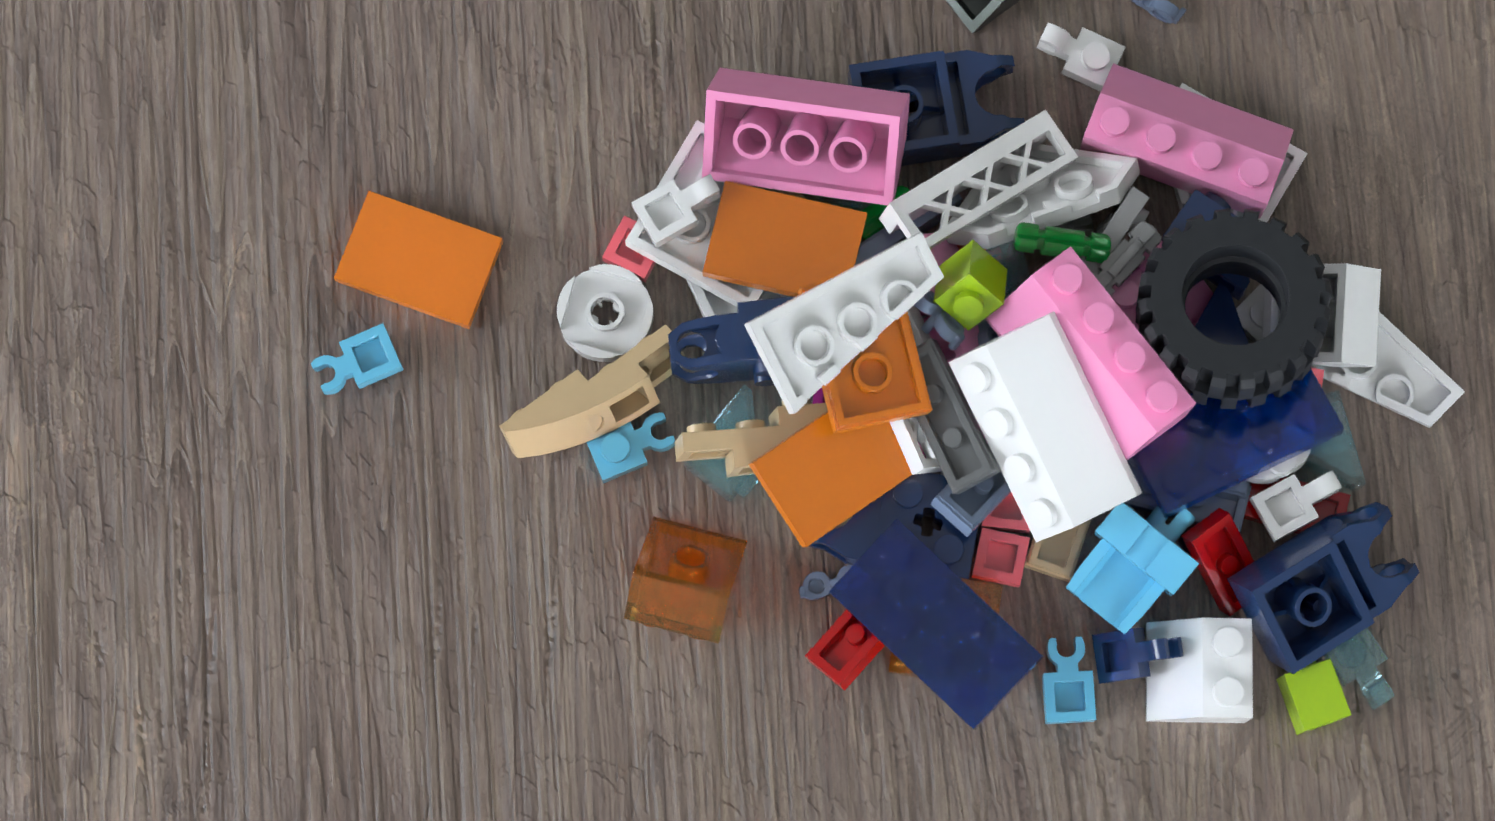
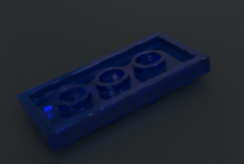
M1312 369L1302 380L1295 379L1291 390L1279 398L1274 396L1273 393L1268 394L1265 404L1249 407L1247 399L1237 401L1236 409H1221L1220 399L1208 397L1206 406L1196 402L1182 420L1135 454L1132 458L1163 516L1167 518L1341 435L1344 431V426Z
M898 519L889 526L829 591L974 730L979 727L1044 657Z

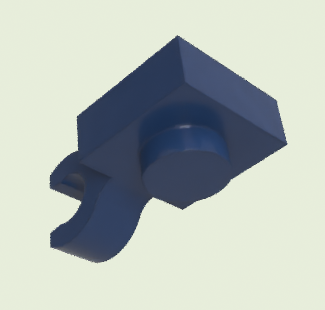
M1144 627L1131 628L1125 635L1119 630L1092 635L1099 684L1150 677L1149 661L1184 657L1181 637L1146 641Z

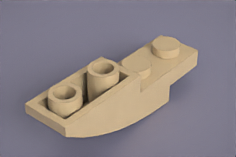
M665 324L653 334L640 340L634 348L616 361L604 366L598 374L589 380L578 369L563 380L554 383L548 391L529 405L517 410L499 426L513 454L517 458L538 456L589 442L618 429L659 404L660 401L654 387L672 375L668 334L672 330Z
M809 398L808 402L795 414H789L785 404L781 401L782 406H777L769 415L770 426L765 427L764 420L758 419L737 422L735 424L736 429L717 430L715 423L690 425L687 427V432H682L674 442L676 462L725 458L727 477L754 474L748 465L749 463L828 411L826 403L811 404V398Z

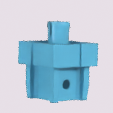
M1167 494L1159 500V504L1146 520L1125 503L1114 507L1094 533L1101 541L1083 561L1066 586L1068 591L1124 635L1148 611L1163 591L1170 597L1174 595L1199 564L1174 544L1187 527L1194 523L1195 516L1183 507L1171 523L1166 525L1165 521L1180 504Z

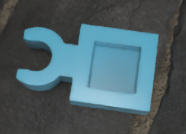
M383 323L340 341L339 344L344 355L337 358L323 355L311 362L315 372L322 371L325 368L335 370L333 380L320 386L325 395L339 392L345 386L346 381L354 377L357 386L361 389L404 370Z
M659 412L650 415L645 419L642 427L634 430L631 422L612 432L586 442L603 483L647 466L648 462L644 451L651 449L656 452H665L675 446L674 436H669L663 440L655 439L652 436L653 428L666 422L664 413Z
M1081 636L1074 638V654L1070 657H1063L1058 653L1056 638H1050L1047 642V657L1056 666V672L1042 674L1045 724L1096 721L1093 670L1078 671V663L1085 653V643Z

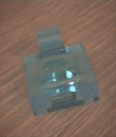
M1368 627L1323 655L1326 660L1331 659L1337 677L1343 687L1357 680L1363 696L1373 710L1395 696L1386 680L1376 668L1388 658Z

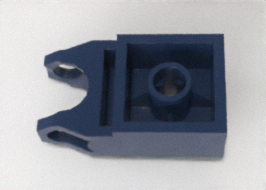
M943 50L849 65L848 85L910 94L909 112L913 113L908 117L907 136L901 166L968 156L1025 122L1024 118H1012L985 111L978 104L975 96L976 92L983 85L1013 73V66H1015L1013 55H989L971 50L944 53Z
M797 296L738 302L737 313L714 315L681 323L668 334L672 375L691 384L754 380L755 386L774 385L744 324ZM689 332H696V333H698V334L688 335V336L682 338V339L679 341L680 337H681L682 335H684L685 333H689ZM688 347H700L705 352L698 358H686L681 354ZM680 366H682V367H684V368H686V369L693 370V371H698V372H695V373L687 372V371L683 370Z
M934 473L915 474L909 476L854 514L844 526L832 529L808 547L824 550L845 564L870 568L869 570L966 586L970 575L977 528L966 537L931 505L936 495L948 484L944 475ZM923 516L933 518V523L939 525L940 531L933 529L931 536L921 535V527L915 525L914 521L916 519L921 521Z
M1374 502L1354 511L1329 515L1227 578L1246 617L1252 619V629L1269 661L1291 674H1295L1374 624L1373 618L1391 608L1405 588L1417 577L1420 572L1416 564L1409 563L1405 558L1390 563L1370 566L1368 559L1369 547L1392 517L1388 506Z

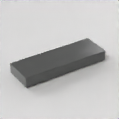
M931 338L917 346V351L932 411L929 414L917 416L916 418L952 493L959 495L998 474L1001 470L938 341Z

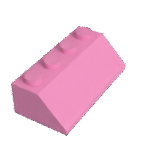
M1113 63L1086 128L1080 150L1137 158L1140 175L1191 194L1195 189L1204 195L1207 192L1214 193L1224 199L1234 210L1244 213V209L1258 211V218L1260 219L1268 205L1294 129Z
M719 68L706 90L702 178L711 174L714 181H730L748 186L888 206L890 202L895 200L907 136L910 94Z
M1071 246L1032 274L1004 300V305L985 319L996 334L1001 336L1049 313L1055 312L1126 460H1129L1186 417L1196 404L1194 399L1159 358L1158 354Z

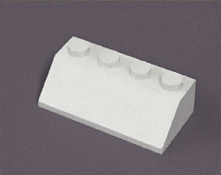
M1055 312L979 345L948 362L1036 542L1074 528L1142 493Z

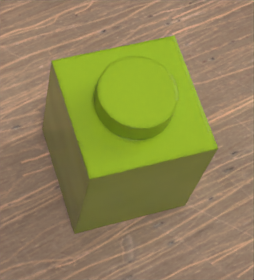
M974 240L970 241L939 266L944 278L935 285L934 302L968 331L1004 305L1007 269Z
M1331 659L1319 663L1315 660L1295 674L1289 672L1276 679L1296 735L1343 720L1352 715Z

